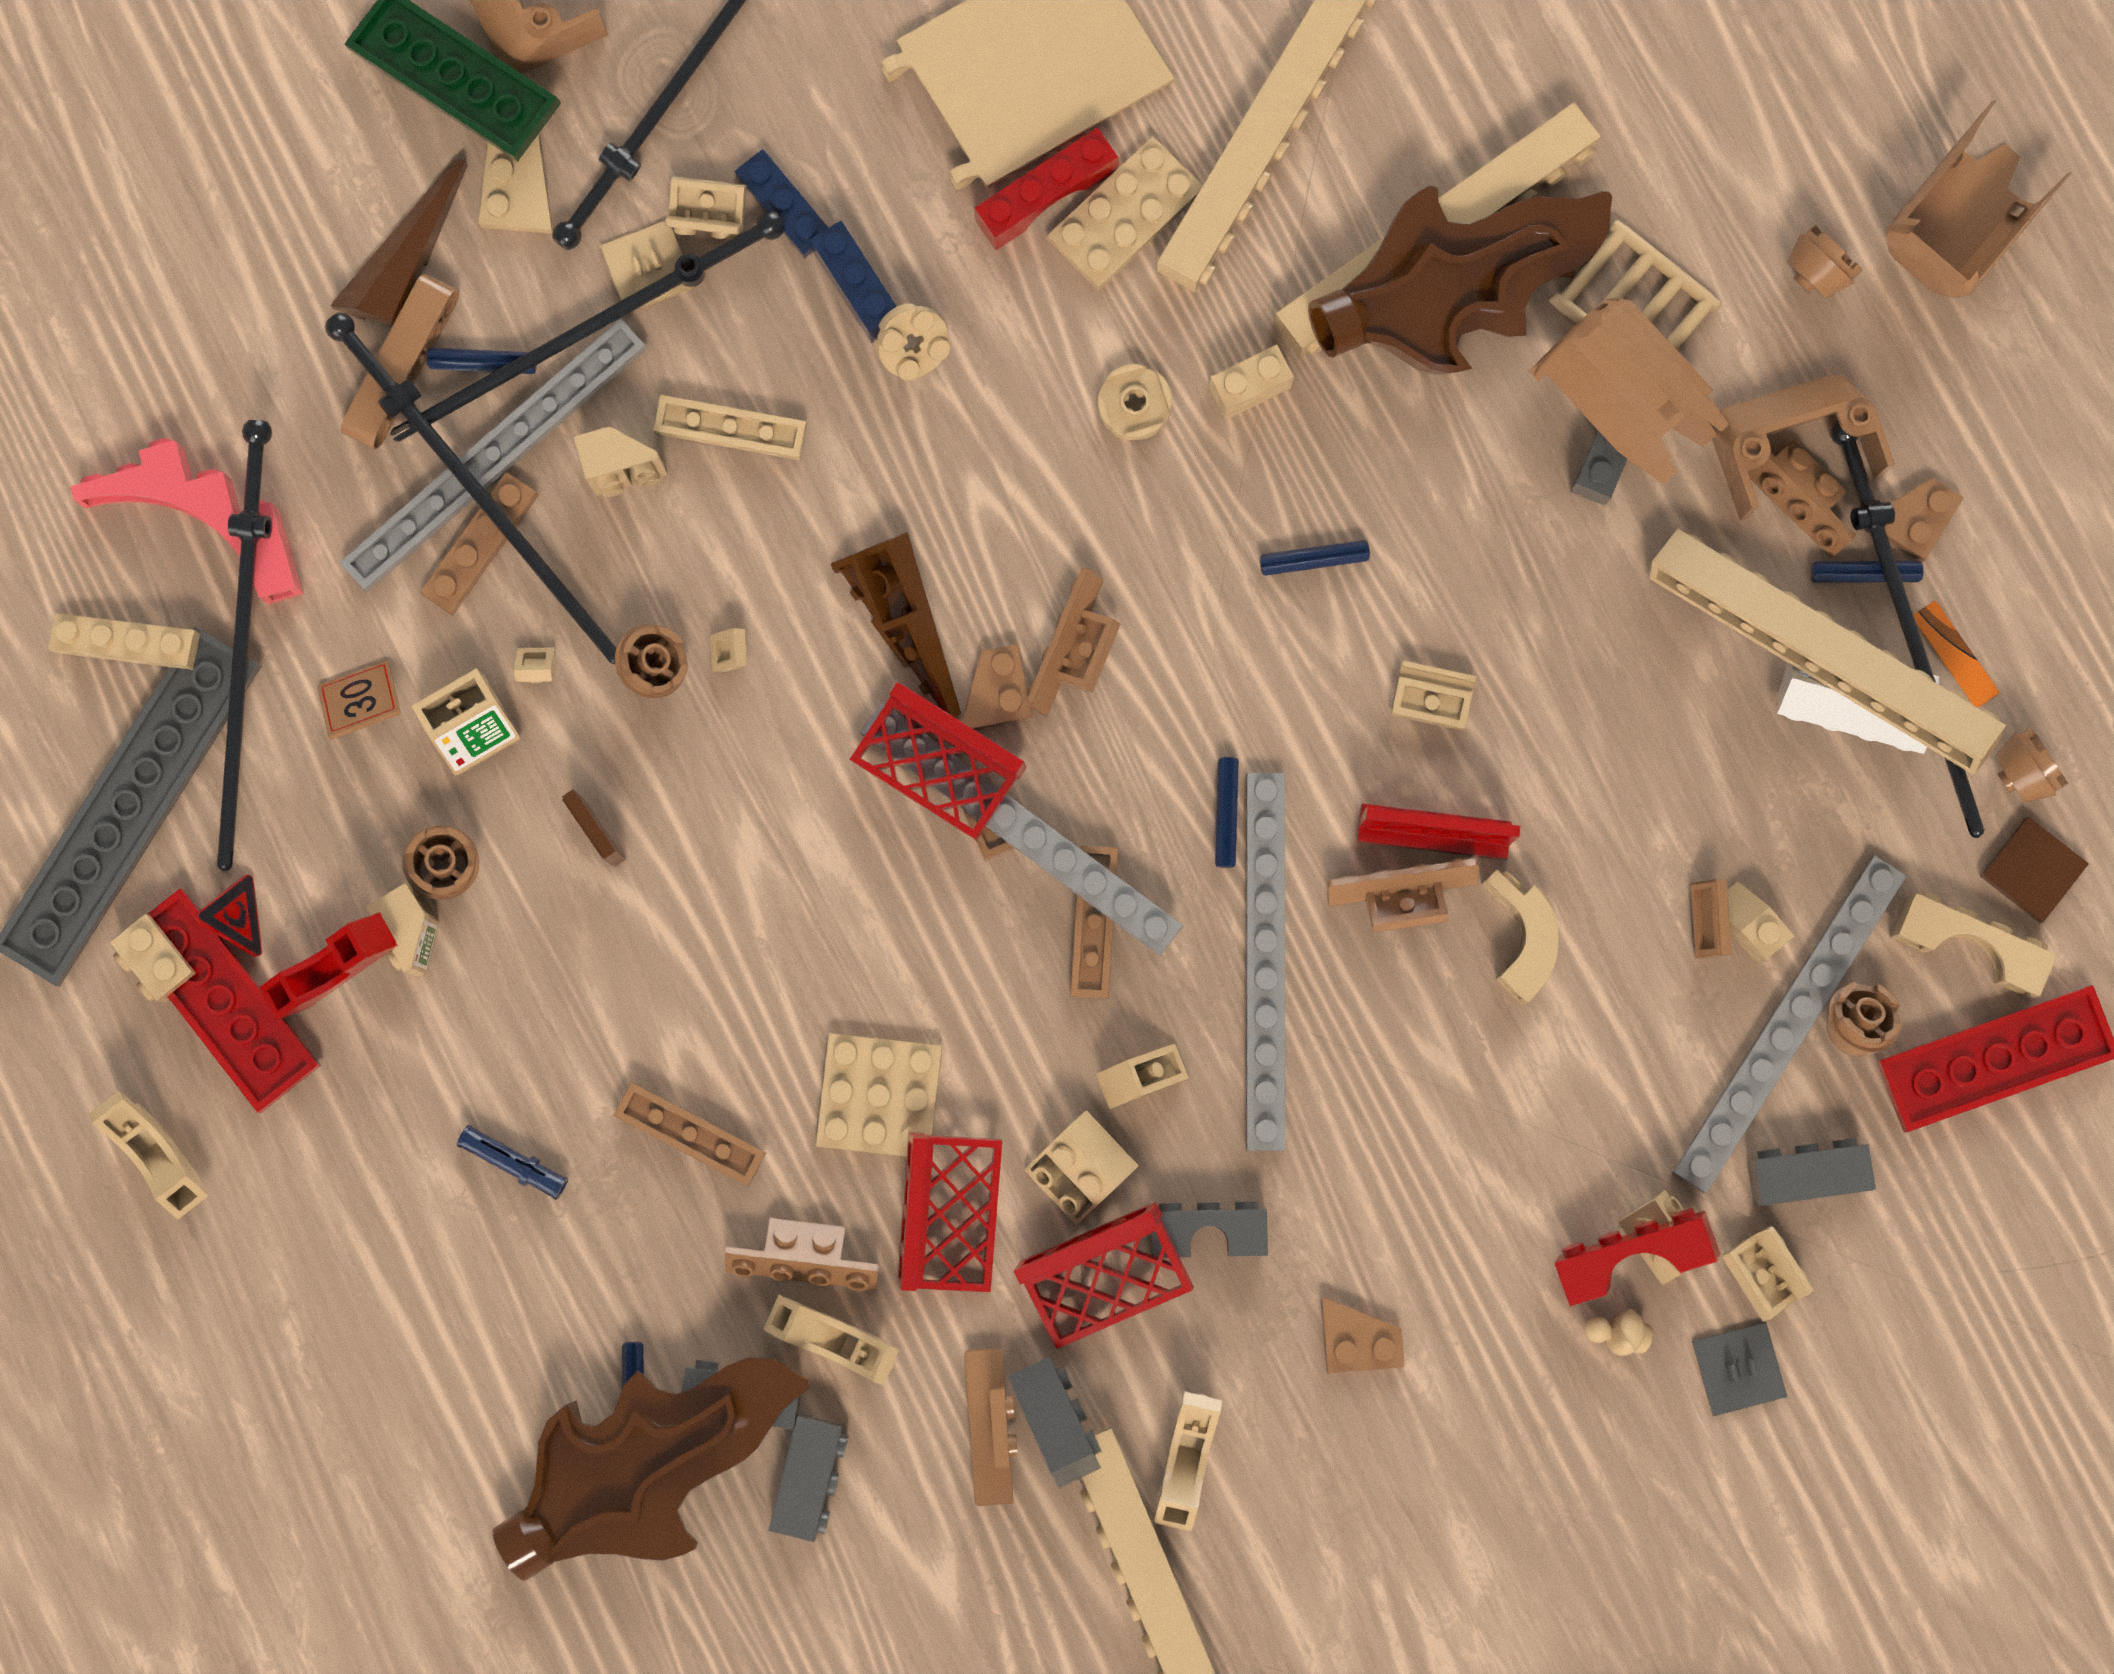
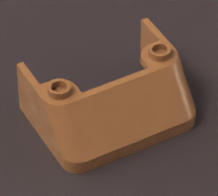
M470 0L497 58L521 74L608 35L597 8L563 23L557 10L546 3H538L523 9L519 0Z
M1838 374L1829 375L1723 408L1719 412L1729 425L1722 432L1711 424L1716 433L1712 440L1740 521L1747 519L1759 507L1748 471L1760 468L1769 459L1771 447L1767 438L1768 435L1836 414L1841 428L1847 434L1859 437L1873 479L1880 478L1895 465L1875 406L1848 378Z

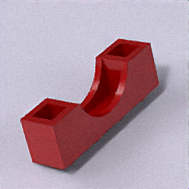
M1096 127L974 208L975 221L994 249L998 250L1024 233L1042 212L1060 199L1079 190H1089L1112 175L1118 169V156L1098 127Z
M380 912L346 924L325 939L327 943L325 948L298 964L279 972L259 987L276 1020L310 1008L398 946Z
M1693 1208L1685 1209L1671 1215L1672 1221L1658 1225L1657 1220H1650L1634 1227L1636 1232L1621 1236L1620 1231H1615L1600 1236L1598 1238L1599 1243L1585 1247L1583 1242H1579L1561 1249L1563 1254L1558 1256L1554 1264L1569 1306L1606 1296L1611 1288L1614 1267L1631 1255L1648 1253L1660 1256L1669 1261L1680 1273L1718 1262L1721 1253L1706 1211L1695 1213Z

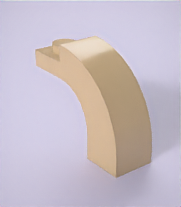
M1495 870L1482 885L1510 910L1516 918L1521 931V944L1515 959L1496 980L1522 1005H1525L1546 984L1555 967L1559 950L1558 925L1548 900L1536 885L1532 886L1523 895L1519 891L1522 886L1516 878L1507 871L1501 874L1498 870Z
M118 1090L88 1114L92 1124L111 1139L131 1159L146 1180L154 1199L176 1219H180L208 1197L205 1187L188 1159L168 1133L139 1103L134 1104Z
M778 1295L763 1329L784 1342L825 1357L883 1386L899 1352V1349L888 1344L889 1342L781 1295Z
M1184 1392L1170 1441L1154 1523L1192 1532L1199 1507L1209 1451L1221 1412L1222 1400L1210 1398L1203 1394Z

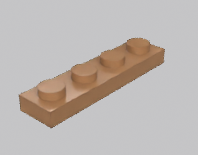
M505 472L490 493L492 499L515 526L519 524L539 496L536 491L508 472ZM481 507L420 591L424 597L452 616L507 540Z
M1080 846L1081 850L1117 876L1118 848ZM1078 895L1070 996L1109 999L1114 922Z
M633 1082L630 1083L613 1115L748 1187L767 1154L763 1150Z

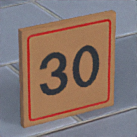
M388 660L317 685L326 730L330 740L401 714Z

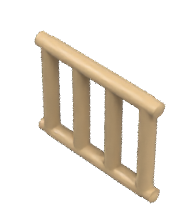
M1617 219L1611 225L1610 231L1612 233L1603 242L1593 258L1587 261L1561 294L1556 292L1549 298V303L1574 324L1581 321L1587 314L1572 302L1624 242L1639 254L1640 257L1603 301L1606 299H1624L1651 265L1654 266L1669 280L1642 311L1651 323L1680 288L1697 301V304L1667 338L1670 344L1677 350L1708 312L1711 311L1713 313L1715 310H1718L1722 302Z

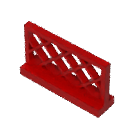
M897 681L889 693L891 697L849 760L977 841L1015 781L1019 780L1026 770L1025 762ZM895 709L907 717L909 731L888 735L885 722ZM912 721L923 728L914 729ZM882 728L883 737L875 738ZM929 732L938 736L941 751L919 755L915 736ZM911 737L915 756L893 761L889 741ZM944 741L954 746V748L945 749ZM885 742L889 762L871 765L862 759L869 746ZM960 752L968 755L972 771L951 775L947 755ZM942 757L946 776L925 781L921 761ZM975 760L984 765L985 768L977 769ZM916 762L920 782L903 785L898 782L895 767ZM890 768L892 777L881 770ZM995 772L1006 779L998 792L982 795L978 775ZM974 776L978 796L956 801L952 781ZM948 782L952 802L940 805L931 803L928 799L926 787ZM921 788L923 797L912 790ZM993 799L985 810L984 801ZM979 802L982 816L974 829L960 821L958 807ZM953 808L955 817L944 810Z
M1362 803L1357 842L1507 860L1509 846L1520 837L1521 826L1512 825L1511 821Z
M918 1132L908 1133L897 1284L901 1291L931 1289L991 1292L1003 1142L1001 1139L925 1135ZM934 1145H949L959 1156L941 1171L932 1161ZM956 1146H968V1148L961 1153ZM978 1147L993 1148L992 1162L979 1173L968 1161L967 1157ZM964 1161L976 1176L961 1190H958L946 1175ZM933 1167L935 1171L938 1173V1175H936L931 1180V1173ZM991 1172L989 1185L984 1177ZM943 1179L956 1194L938 1209L930 1200V1189ZM981 1181L989 1190V1200L976 1211L964 1195ZM961 1199L973 1214L959 1227L955 1228L943 1213ZM930 1205L935 1212L928 1218ZM988 1210L986 1222L981 1215ZM940 1217L953 1232L935 1247L927 1237V1227ZM978 1219L986 1228V1238L973 1249L961 1233ZM958 1237L970 1252L952 1266L940 1251ZM927 1243L932 1250L925 1256ZM985 1248L983 1260L978 1253ZM936 1255L950 1269L938 1280L923 1279L924 1265ZM975 1256L983 1266L982 1282L965 1281L957 1271ZM953 1275H955L959 1279V1281L947 1280L950 1279Z
M1156 1201L1019 1262L1013 1272L1019 1284L1024 1283L1056 1349L1193 1291L1194 1286L1161 1220L1162 1213ZM1156 1232L1162 1244L1159 1258L1137 1250L1142 1237ZM1135 1241L1133 1248L1126 1245ZM1116 1249L1130 1255L1125 1272L1104 1265L1107 1252ZM1165 1252H1166V1254H1167V1256H1168L1170 1262L1163 1259V1258H1164V1255H1165ZM1101 1255L1099 1262L1091 1260ZM1135 1257L1156 1265L1150 1282L1129 1274ZM1082 1264L1096 1269L1090 1287L1070 1279L1073 1267ZM1160 1266L1174 1271L1181 1285L1169 1290L1154 1284ZM1067 1270L1065 1277L1058 1275ZM1100 1272L1122 1279L1116 1297L1095 1289ZM1049 1279L1062 1284L1057 1301L1043 1297L1036 1283ZM1126 1281L1147 1289L1142 1302L1133 1304L1120 1299ZM1066 1287L1088 1294L1082 1311L1061 1304ZM1151 1291L1158 1293V1295L1149 1298ZM1092 1296L1113 1304L1109 1316L1100 1319L1086 1313ZM1117 1306L1125 1308L1115 1313ZM1048 1307L1054 1309L1052 1315H1051V1313H1050ZM1058 1311L1079 1318L1075 1331L1061 1336L1055 1323ZM1083 1321L1091 1323L1084 1327H1081Z

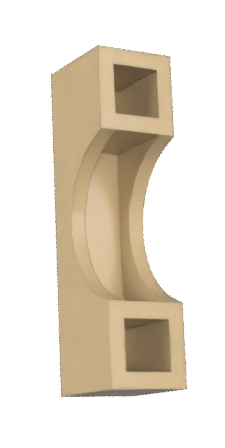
M1921 891L1920 894L1915 893L1906 897L1890 938L1923 953L1935 950L1948 938L1970 940L1979 945L1989 956L1994 969V984L2028 999L2041 996L2057 957V954L2047 950L2048 945L2031 937H2026L2025 940L2011 935L2013 929L1998 922H1991L1989 925L1977 920L1978 914L1974 911L1960 906H1956L1954 910L1941 904L1943 901L1941 897L1927 891Z

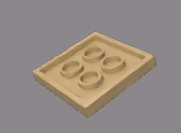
M829 1033L816 1147L907 1157L909 1132L933 1135L943 1046Z

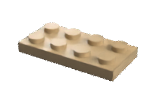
M1152 136L1047 235V240L1099 291L1195 200L1203 185Z

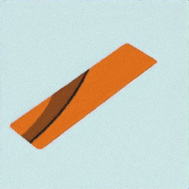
M1936 601L1913 614L1916 624L1972 705L1978 708L1999 694L1997 687Z

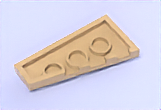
M540 133L518 162L490 143H487L478 221L481 228L552 234L553 225L544 174L543 154L539 139Z

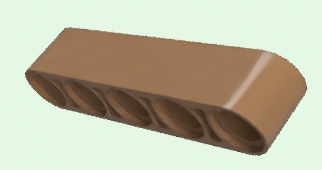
M422 274L416 281L376 356L378 362L399 385L407 378L413 384L415 383L426 363L427 350L434 348L459 297V290L427 274ZM367 373L341 424V433L373 449H378L385 440L397 416L391 419L379 405L378 400L386 394L369 373Z

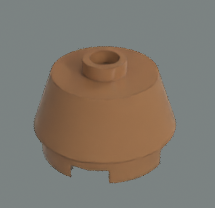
M1813 224L1805 234L1800 233L1787 263L1797 272L1793 279L1808 293L1816 289L1823 297L1828 298L1855 284L1853 279L1863 269L1856 262L1850 267L1849 265L1853 261L1846 252L1825 232L1819 236L1822 231Z
M648 624L634 627L625 633L619 641L615 653L616 672L621 683L630 691L646 698L665 697L677 690L683 682L688 668L686 653L680 637L666 627Z
M2032 727L2019 734L2015 731L1995 755L2003 771L1997 774L2009 793L2016 789L2025 803L2056 796V791L2069 784Z
M440 825L422 830L410 840L403 855V871L406 880L417 893L430 899L446 900L461 895L473 884L479 871V854L474 842L467 834L451 826Z
M1852 982L1839 989L1832 996L1828 1009L1827 1033L1831 1042L1843 1053L1854 1057H1864L1890 1048L1898 1040L1903 1026L1897 1010L1900 1003L1888 989L1879 984L1870 987L1867 985H1857V982Z

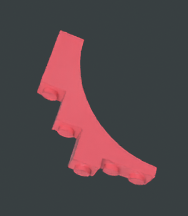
M167 438L158 439L148 444L149 448L139 450L142 462L140 466L137 463L125 464L118 467L116 473L107 476L101 474L89 475L82 478L80 484L70 486L74 501L83 508L119 502H140L161 505L184 512L219 532L240 557L241 540L239 537L230 536L228 532V519L230 515L241 513L232 479L223 471L218 472V470L212 469L198 473L196 475L197 479L193 480L185 450L175 440L171 441ZM261 500L259 513H261V516H269L271 518L272 533L270 538H260L257 541L254 586L258 597L266 604H271L301 595L303 590L280 511L271 502L266 503V501Z

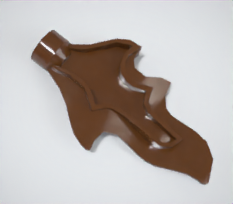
M1432 185L1428 186L1403 203L1394 217L1381 246L1362 272L1341 290L1312 300L1309 303V320L1315 338L1322 350L1332 358L1368 343L1386 349L1419 371L1432 374H1452L1472 369L1457 348L1461 335L1483 329L1504 337L1526 336L1525 308L1532 292L1542 284L1579 268L1593 258L1609 232L1612 195L1610 192L1602 191L1581 198L1536 196L1520 200L1471 224L1448 222L1438 201V188Z
M747 1357L725 1366L692 1389L677 1394L657 1389L641 1372L636 1371L623 1386L614 1413L596 1426L582 1422L577 1400L564 1405L547 1420L538 1441L535 1486L527 1507L493 1528V1539L500 1556L516 1577L527 1581L556 1561L586 1554H613L645 1560L664 1561L695 1550L698 1541L687 1532L678 1512L690 1490L741 1463L755 1452L783 1410L809 1389L810 1380L778 1359Z

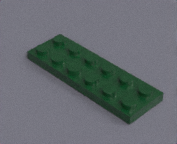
M377 0L344 43L349 51L517 162L561 104L558 97L410 0Z

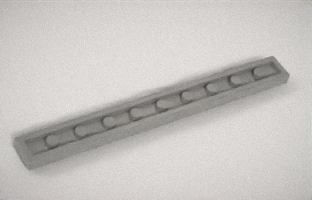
M620 318L459 459L482 487L487 489L647 349L645 344ZM446 469L339 563L362 589L368 592L474 499L451 471Z
M881 703L862 728L860 733L863 736L866 735L885 706V703ZM893 710L885 722L888 735L909 731L907 720ZM882 728L875 738L883 737ZM920 734L915 736L919 755L941 751L940 744L928 735ZM911 737L889 741L894 759L900 760L915 756ZM885 742L875 744L886 752ZM947 755L951 775L972 771L971 767L955 755ZM942 757L921 761L925 781L946 776ZM916 762L904 765L919 777ZM978 775L982 795L998 792V787L982 775ZM974 776L952 781L956 801L978 796ZM948 782L932 785L934 789L951 800ZM1006 795L986 827L1160 957L1183 928L1180 922L1009 795ZM993 799L984 801L985 810ZM979 802L959 806L977 821L982 816Z
M1285 773L1246 774V1151H1285Z
M1875 855L1870 858L1671 1173L1702 1193L1708 1192L1907 877L1905 874Z

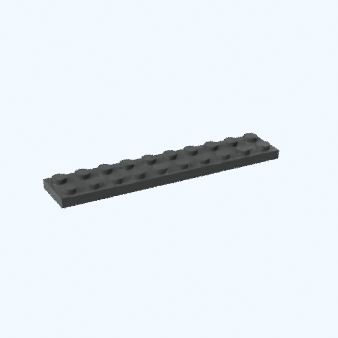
M196 626L193 630L200 633L193 670L173 667L167 669L0 933V953L55 986L60 987L228 721L233 648ZM249 658L245 692L262 667Z

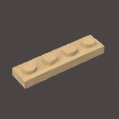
M660 395L653 432L663 436L800 460L807 422Z
M56 613L48 649L59 654L193 670L200 633L191 629Z

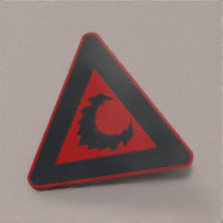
M248 874L241 877L195 913L194 918L199 924L251 956L257 957L262 954L254 881L253 877Z

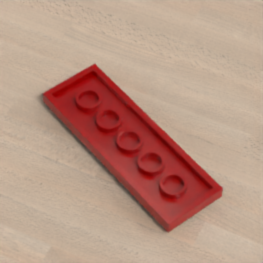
M180 888L148 913L196 972L195 975L167 997L256 1112L262 1113L321 1065L285 1018L276 1020L259 988L260 986L221 936L195 921L194 915L200 909L186 891Z
M2091 985L1876 1062L1903 1133H1907L2113 1060L2114 1037L2095 988Z

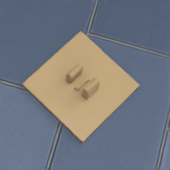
M665 221L600 245L621 300L675 271V264L682 256L672 227H666ZM681 284L673 288L672 290L666 292L665 294L657 297L656 299L648 302L647 304L641 306L640 308L675 296L677 294L688 291L695 287H687Z

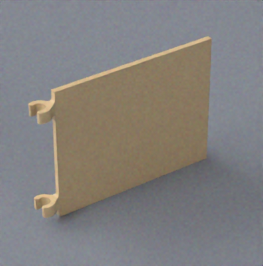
M966 0L897 39L896 44L900 48L901 53L891 55L881 61L883 65L882 72L889 82L899 78L908 69L914 71L970 161L949 171L951 175L949 180L956 191L967 187L976 178H980L987 189L1175 81L1172 73L1126 0Z

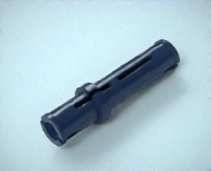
M471 1125L465 1127L457 1141V1147L467 1150L489 1164L518 1178V1183L524 1187L529 1184L553 1197L554 1200L561 1196L568 1183V1178L542 1166L538 1158L534 1156L528 1158L474 1129Z

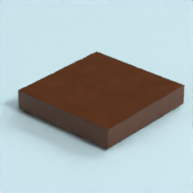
M574 789L563 795L562 801L602 859L614 867L625 861V857L585 799Z
M2026 817L1980 877L2037 922L2043 923L2089 863L2033 819Z

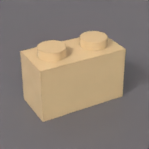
M1275 345L1211 376L1209 390L1224 419L1227 420L1290 389L1294 376L1278 345Z

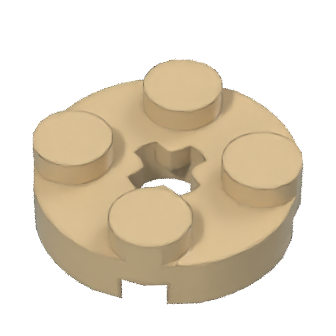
M903 304L895 307L882 318L878 326L880 331L877 340L874 339V350L880 363L890 373L899 376L905 381H911L930 373L950 353L949 335L944 321L935 311L926 306ZM912 334L915 337H919L917 344L913 348H904L908 343L906 338L908 335Z
M1139 364L1125 365L1112 371L1103 383L1098 395L1100 418L1106 428L1112 431L1113 435L1119 439L1142 440L1155 435L1167 424L1172 408V394L1167 381L1158 372L1156 374L1154 371L1146 369V366ZM1135 393L1137 398L1145 399V403L1140 406L1139 411L1126 408L1124 403L1129 401L1130 394Z

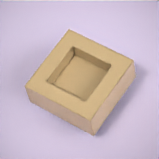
M731 628L709 635L712 672L724 673L747 666L745 629Z
M517 648L513 667L514 681L534 684L552 682L556 664L555 648Z

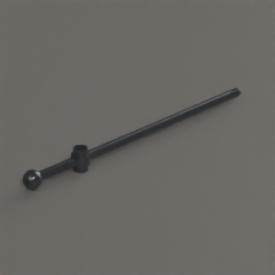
M746 0L727 1L624 145L618 148L610 142L604 148L599 161L606 165L605 171L569 221L560 222L553 229L552 239L559 246L566 250H571L579 245L581 241L580 229L617 178L619 179L622 176L630 182L636 176L642 164L634 159L635 153Z
M763 212L758 217L757 225L700 257L694 254L682 255L675 264V271L421 413L432 424L681 284L687 287L698 286L703 282L707 269L763 238L768 240L778 239L785 230L783 222L777 212ZM407 420L394 427L390 435L398 434L393 440L399 442L415 434L417 431Z
M338 312L332 315L325 323L327 335L332 340L342 341L385 392L386 395L378 400L384 412L391 419L399 413L406 417L611 664H615V645L415 406L414 402L422 397L416 386L408 378L400 385L393 380L354 333L355 323L348 314Z
M248 420L243 425L242 436L248 443L244 510L240 514H231L228 519L229 535L239 537L241 540L217 856V867L221 871L230 870L233 863L256 544L260 538H270L272 533L271 518L269 516H261V513H259L264 445L271 440L273 434L270 424L262 420Z
M1837 420L1831 425L1830 437L1834 443L1842 446L1861 504L1860 507L1851 510L1850 519L1852 526L1855 530L1864 529L1866 532H1870L1915 670L1927 673L1933 682L1936 683L1885 530V525L1893 524L1895 521L1894 507L1890 502L1881 503L1879 500H1875L1856 443L1858 437L1847 434ZM1945 758L1968 831L1972 837L1979 838L1984 833V826L1966 771Z

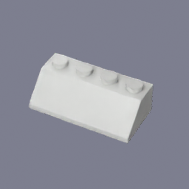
M1786 662L1778 692L1777 714L1784 715L1794 721L1802 720L1817 724L1830 731H1842L1853 734L1866 741H1878L1893 745L1903 751H1914L1924 754L1927 746ZM1934 675L1936 683L1939 684V676Z

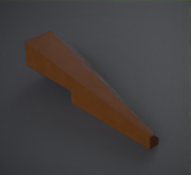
M455 159L336 297L331 304L332 309L362 320L367 318L392 328L417 280L422 265L427 266L466 171L467 164L465 161Z
M906 532L831 563L833 571L835 573H842L853 588L849 593L855 601L862 600L873 615L874 619L871 623L903 667H910L921 681L918 687L924 695L930 694L940 709L953 717L961 714L908 533Z

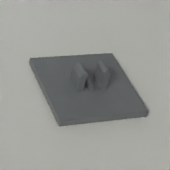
M1767 1322L1692 1341L1712 1416L1787 1397Z

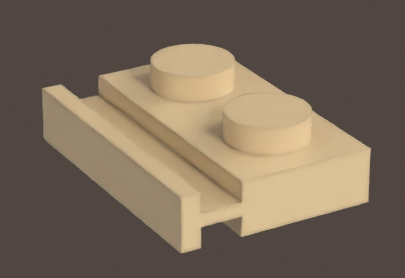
M1403 660L1390 715L1464 731L1477 676Z

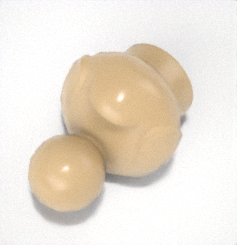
M1633 1309L1621 1311L1610 1323L1603 1317L1595 1316L1590 1318L1585 1324L1587 1338L1593 1343L1605 1341L1609 1350L1616 1355L1626 1356L1633 1352L1643 1354L1652 1343L1653 1329L1651 1325L1644 1323L1641 1316Z

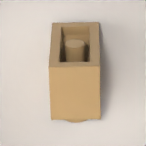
M1738 881L1727 889L1730 933L1756 964L1767 960L1794 937V934L1771 907Z
M1175 1043L1126 1060L1096 1073L1109 1109L1189 1079Z

